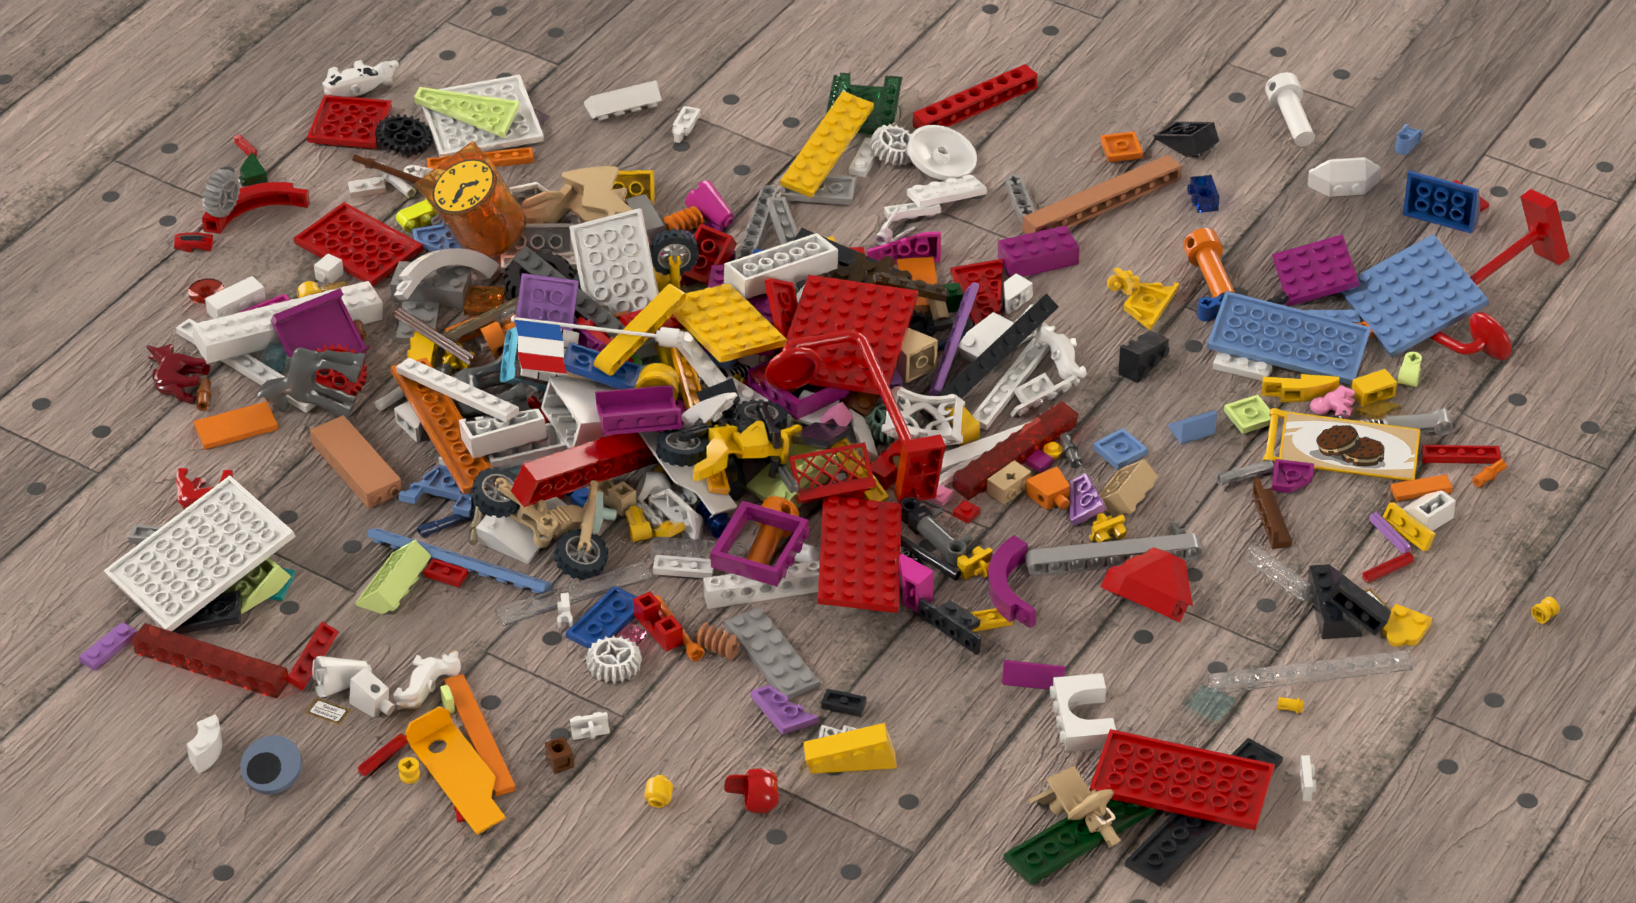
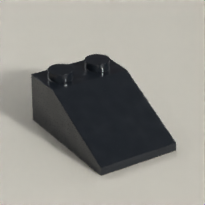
M1176 121L1153 135L1157 141L1182 155H1190L1192 157L1202 155L1203 151L1212 149L1213 145L1220 142L1214 122Z

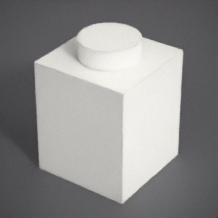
M326 254L314 265L316 280L327 285H331L344 274L342 260L330 254Z

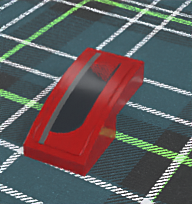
M190 232L175 234L173 249L191 253L193 248L211 252L213 247V235Z

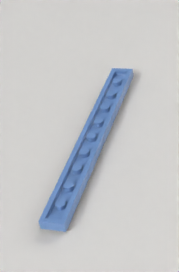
M379 528L368 529L367 537L373 538V542L378 544H385L386 542L391 544L390 547L394 549H399L414 541V539ZM417 541L432 556L429 560L434 558L453 565L456 564L468 569L469 572H472V570L478 571L480 576L490 577L491 575L496 577V580L499 582L507 583L510 581L518 588H532L531 591L534 593L543 594L545 591H551L552 582Z

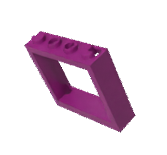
M772 359L748 370V386L774 404H779L795 420L807 416L850 394V390L827 387L799 400L787 390L775 389L767 383L765 371Z
M742 501L710 553L711 568L778 587L782 578L786 577L789 566L792 567L796 554L801 552L803 542L808 540V534L811 531L808 528V519ZM748 519L794 532L774 567L728 554Z

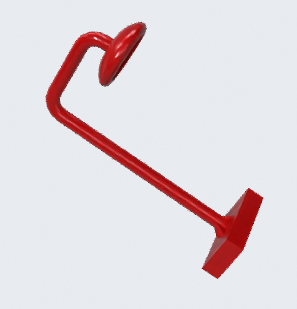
M1529 189L1521 195L1520 198L1529 233L1470 276L1471 280L1478 285L1531 244L1535 254L1559 266L1568 260L1570 255L1556 200L1533 189ZM1476 312L1470 317L1469 328L1474 340L1472 343H1461L1442 332L1429 337L1431 340L1462 355H1470L1482 351L1491 358L1504 361L1512 353V344L1504 328L1496 319L1484 312Z
M841 331L798 338L785 344L782 352L769 362L765 371L767 383L778 390L800 388L817 375L821 366L820 358L814 350L809 348L844 342H853L859 346L903 445L894 489L898 503L901 504V501L907 497H914L919 501L936 498L946 445L941 434L912 439L868 339L856 331Z

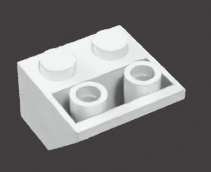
M1441 490L1425 494L1404 507L1403 510L1433 531L1454 518L1456 500Z

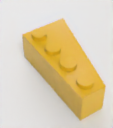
M885 723L804 742L805 760L811 774L897 768L895 749Z

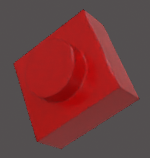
M963 500L953 509V516L967 524L980 514V507L966 500Z

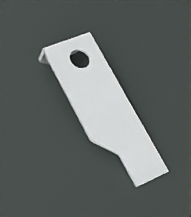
M638 432L673 482L696 493L712 515L738 508L729 494L709 493L706 479L693 481L695 465L692 467H679V465L673 466L659 459L656 454L658 432Z

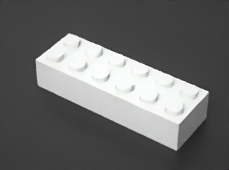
M816 233L724 263V283H730L745 299H750L766 293L764 280L769 278L798 283L807 279L808 275L817 276L837 269L838 249Z

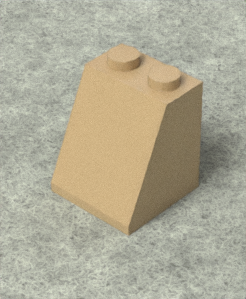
M910 328L907 330L896 365L905 383L937 369L938 341L933 337Z

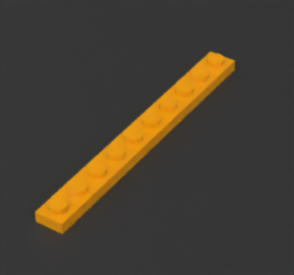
M670 348L675 371L680 379V389L685 407L688 410L700 402L696 393L702 390L698 374L678 348ZM724 469L715 475L705 478L709 493L728 495L730 487Z

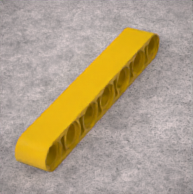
M668 284L623 330L654 334L684 303L687 294L672 284ZM618 334L596 357L594 367L612 376L650 337Z

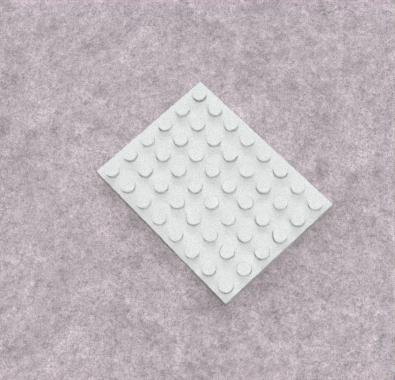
M228 476L114 562L104 572L109 579L169 634L296 536L286 524L236 480Z

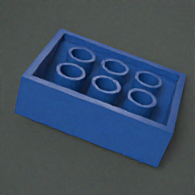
M1408 171L1403 208L1404 216L1473 233L1480 214L1479 189Z

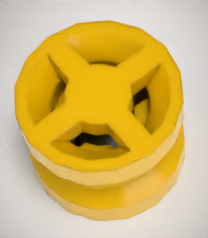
M406 757L400 760L398 763L400 780L407 784L417 782L420 778L418 760L413 757Z

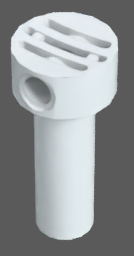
M1288 72L1277 74L1265 86V92L1271 106L1282 111L1295 144L1300 147L1310 145L1314 141L1315 135L1300 103L1303 98V90L1298 78L1293 73Z

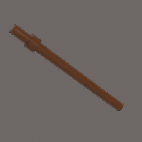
M356 154L353 156L352 161L365 165V168L371 170L374 168L429 189H434V182L375 162V159L369 157L364 158Z

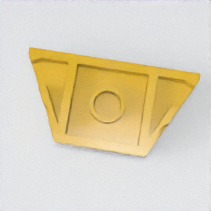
M1174 282L1173 286H1162V283H1140V288H1135L1125 302L1124 310L1148 330H1152L1179 290V283Z

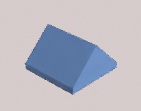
M1214 410L1170 423L1168 427L1181 444L1191 442L1216 433L1217 412Z

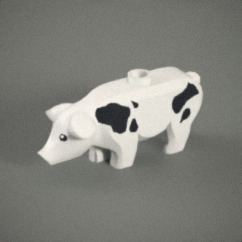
M359 60L354 62V68L346 69L341 74L338 72L337 67L329 68L327 78L322 82L325 95L355 97L373 91L379 84L393 85V73L399 67V63L396 60L385 61L372 67L364 65Z

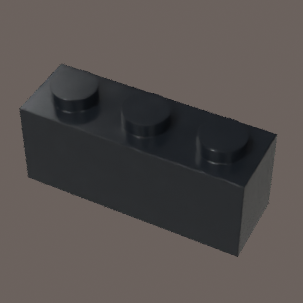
M1344 575L1331 587L1327 597L1329 602L1374 636L1388 623L1391 611Z

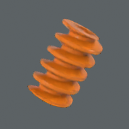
M695 206L683 209V211H678L670 216H665L663 219L667 231H671V229L680 231V229L685 230V228L687 231H691L692 227L697 229L700 223L704 225L703 216Z

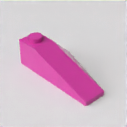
M941 231L922 232L868 249V256L878 261L882 260L885 256H891L895 260V265H897V259L934 257V262H941Z

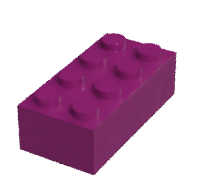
M1060 226L998 240V259H1003V268L1009 278L1015 274L1024 277L1078 265L1080 247L1068 227Z

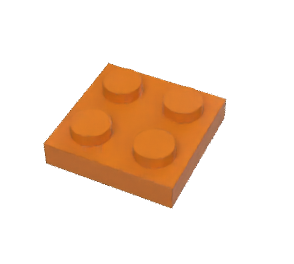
M1135 131L1100 135V142L1108 162L1143 158V151Z

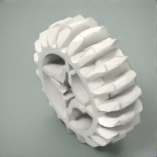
M889 124L888 126L883 125L881 128L878 127L872 136L871 151L875 152V156L879 157V160H884L885 163H891L892 166L894 164L906 166L907 163L912 161L907 150L912 134H909V130H904L903 127L899 128L897 125L893 127Z
M614 635L612 638L605 636L604 640L598 639L597 643H592L586 657L587 667L593 677H597L598 681L604 679L606 683L613 681L614 684L616 681L623 683L624 679L630 680L631 675L636 676V672L640 670L642 662L640 649L635 642H631L630 638L623 639L622 636L615 638Z

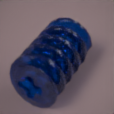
M702 501L696 507V512L702 516L704 524L712 536L720 538L731 520L728 513L712 515Z

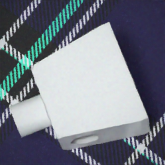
M364 667L351 678L349 700L351 705L371 717H376L381 712L390 715L394 711L395 705L388 701V687Z

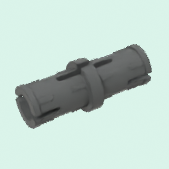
M1062 433L1058 440L1063 447V454L1068 458L1072 468H1078L1083 463L1078 454V447L1073 443L1069 433Z

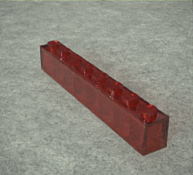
M1063 401L1057 405H1052L1048 411L1039 414L1035 420L1026 423L1017 432L1011 433L1007 439L998 442L995 447L985 451L976 460L970 461L963 469L957 470L953 475L952 488L969 501L987 488L988 478L1013 461L1020 465L1023 464L1037 450L1042 451L1045 444L1055 442L1062 433H1068L1077 426L1079 414Z
M144 623L132 639L134 651L140 656L183 668L193 673L245 688L246 690L261 693L265 696L278 699L289 684L285 680L288 676V670L285 667Z

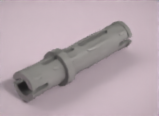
M1271 460L1243 468L1235 467L1228 472L1218 473L1216 479L1220 486L1231 482L1239 483L1246 478L1273 472L1274 465Z

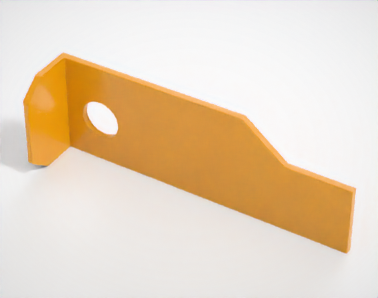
M437 707L410 722L405 731L409 746L475 834L478 835L505 820V815L492 799L496 776L455 726L449 710ZM435 741H444L447 744L446 748L439 753L429 751V746Z

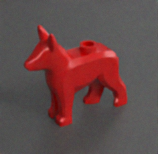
M178 468L176 478L178 503L185 510L215 486L201 488L206 483L205 479L195 477L191 482L186 478L188 469ZM223 470L219 483L228 476L233 478V471Z

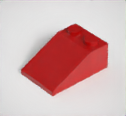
M700 223L694 235L698 246L699 259L696 260V265L692 266L690 271H685L682 275L709 285L712 265H724V263H727L737 243L733 236Z

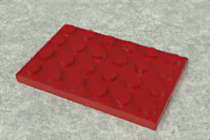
M345 202L293 238L294 244L320 258L330 254L341 259L343 271L363 282L369 281L372 287L394 272L399 261H409L423 250V244Z

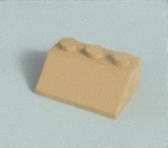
M1145 459L1119 469L1099 495L1107 508L1106 512L1116 516L1125 513L1127 515L1135 511L1136 504L1145 498L1144 494L1154 486V481L1158 478V475Z

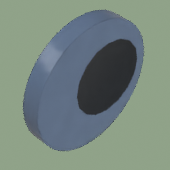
M266 736L256 740L246 749L241 759V773L247 785L254 791L262 794H277L287 790L297 781L302 771V757L297 746L291 740L282 736Z

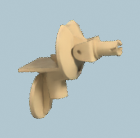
M1075 766L1047 778L1046 780L1051 789L1028 799L1029 803L1036 800L1040 804L1050 802L1049 807L1051 811L1056 815H1061L1066 811L1068 820L1085 818L1089 831L1091 833L1095 831L1100 832L1109 848L1121 841L1111 826V821L1116 817L1106 807L1114 794V790L1105 789L1096 792L1094 789L1090 792Z

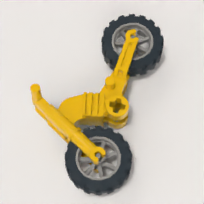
M685 230L662 231L663 233H658L655 235V239L650 241L649 248L658 292H661L668 284H672L680 289V275L684 274L685 271H690L692 266L696 265V260L699 259L696 239L692 238V234L686 233ZM576 275L575 278L572 277L570 280H578V288L581 289L579 275ZM576 311L574 312V316H576L577 319L582 317Z

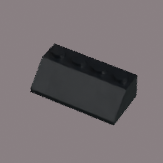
M1330 564L1310 565L1308 574V586L1321 638L1362 637L1360 624L1327 600L1331 587L1344 575Z

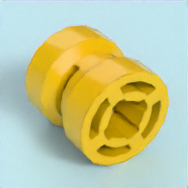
M1552 597L1544 598L1541 603L1536 604L1531 609L1533 618L1541 624L1546 623L1550 620V617H1554L1560 612L1558 602Z

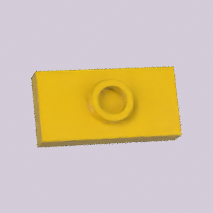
M668 520L652 529V537H672L684 531L686 526L684 522H671V520Z

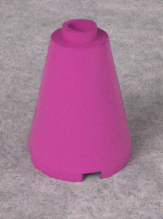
M704 180L697 184L700 187L696 190L692 189L686 197V208L689 209V207L695 206L699 209L704 219L722 228L729 227L733 222L734 215L713 183L709 180Z

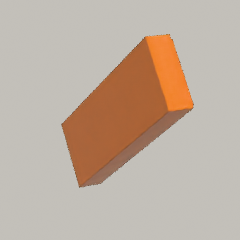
M1445 474L1392 483L1390 490L1396 502L1421 498L1425 494L1441 490L1445 493H1450L1453 490V486Z

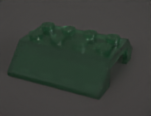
M840 73V76L836 74L833 76L826 114L842 91L874 103V109L857 132L872 135L878 127L888 126L895 122L903 77L885 76L884 85L881 87L851 85V73Z

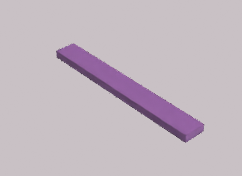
M976 282L972 283L964 293L927 396H936L942 391L980 286Z

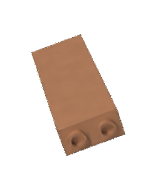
M344 415L310 429L312 445L368 509L398 496L402 491L399 476Z

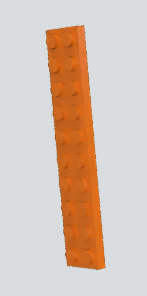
M427 357L416 360L433 368ZM399 364L391 366V373L462 494L471 493L474 479L478 476V473L480 471L484 472L486 468H493L486 456L473 458L464 444L459 420L463 419L451 397L398 374L396 366Z

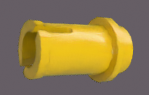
M1279 696L1277 710L1294 711L1296 714L1303 712L1304 700H1300L1299 697L1291 699Z

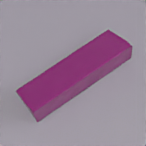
M1004 660L1002 684L1050 690V686H1053V678L1065 677L1066 666Z

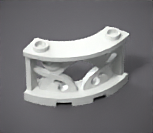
M899 386L891 389L896 403L899 401L898 407L901 410L900 412L912 439L941 434L946 446L963 442L961 424L965 402L957 395L926 396L913 393ZM954 408V415L945 418L950 414L951 410L945 411L944 409ZM924 409L936 421L929 423L925 429H919V425L910 415ZM886 411V422L882 424V432L895 439H899L888 411ZM952 421H953V428H951V427H950V424H949V423L952 422Z

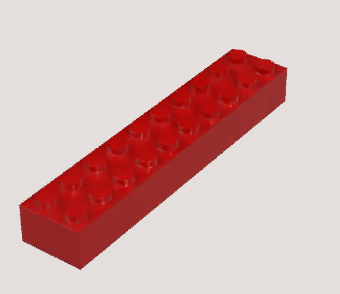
M638 432L614 434L608 437H601L592 442H586L577 447H571L562 452L558 451L550 456L540 457L531 462H525L521 466L517 478L514 480L511 492L525 508L537 504L540 500L545 501L590 486L591 481L599 483L658 463L659 461Z

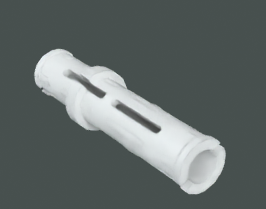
M375 169L376 172L383 176L386 182L391 183L407 198H412L415 195L416 190L403 179Z

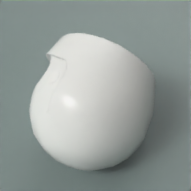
M657 471L644 472L636 490V500L642 502L650 494L653 495L668 488L671 490L669 478Z

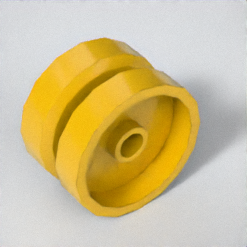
M653 363L641 370L636 388L673 385V398L676 401L680 379L677 372L670 366L663 363Z

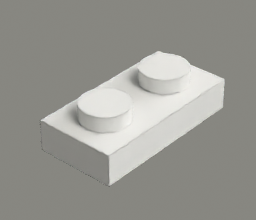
M383 177L348 182L351 198L386 193Z
M1301 756L1300 761L1303 801H1312V792H1316V780H1312L1315 768L1314 764H1310V756Z

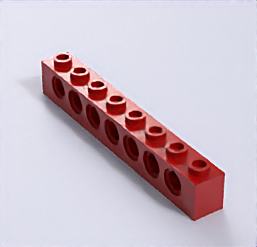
M1026 64L913 112V127L917 130L927 125L944 127L954 125L1036 89L1038 74Z

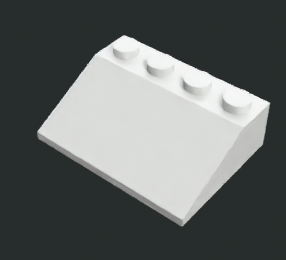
M557 497L545 500V508L551 511L557 506L559 507V505L568 506ZM486 515L476 527L480 544L529 564L541 549V547L536 546L533 542V530L523 523H517L510 517L505 518V516H502L501 518H496L493 515L492 517Z

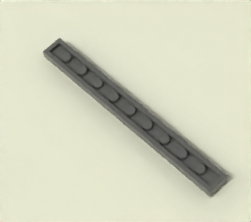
M524 246L513 257V260L531 275L567 279L527 246ZM577 289L575 305L577 313L587 321L588 319L592 320L597 327L618 330L625 328L617 318L581 289ZM606 332L609 335L608 338H615L619 334Z

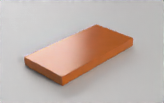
M934 257L897 259V268L901 271H909L912 274V280H922L928 284H937ZM918 296L916 305H928L926 298Z
M267 401L193 421L194 428L204 450L278 430V424Z

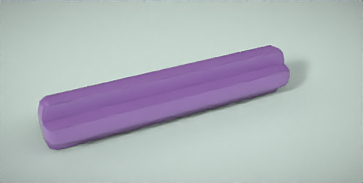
M1378 512L1370 515L1369 521L1402 554L1410 552L1411 545Z

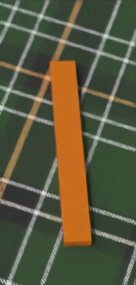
M464 674L444 679V685H448L454 698L455 709L474 750L496 776L493 789L495 796L516 791L513 779Z

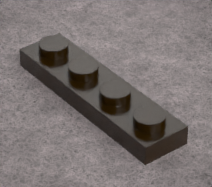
M874 272L872 278L873 284L917 290L919 297L946 302L948 296L946 287L941 284L933 285L922 280H910L904 276H891L886 272Z

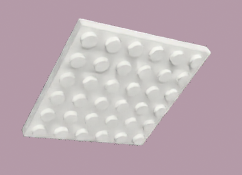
M520 75L438 89L520 101V108L505 138L422 106L427 123L430 126L429 129L432 131L439 157L488 152L544 141V135Z

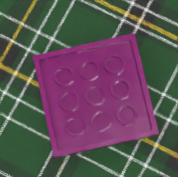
M1343 234L1272 254L1283 292L1286 293L1284 296L1288 295L1289 297L1287 301L1288 307L1360 286Z

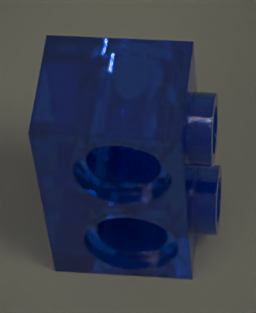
M1212 175L1190 177L1187 191L1188 195H1191L1192 206H1195L1197 213L1219 211L1220 196Z

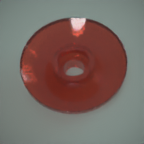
M200 279L190 285L188 296L196 303L206 304L205 298L224 290L225 287L222 282L216 279Z

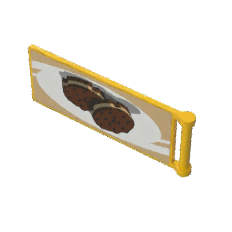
M1277 408L1270 409L1269 416L1271 419L1263 462L1271 460L1275 464V459L1314 463V469L1400 481L1415 480L1420 429L1287 412ZM1278 418H1284L1279 457H1276L1273 454Z

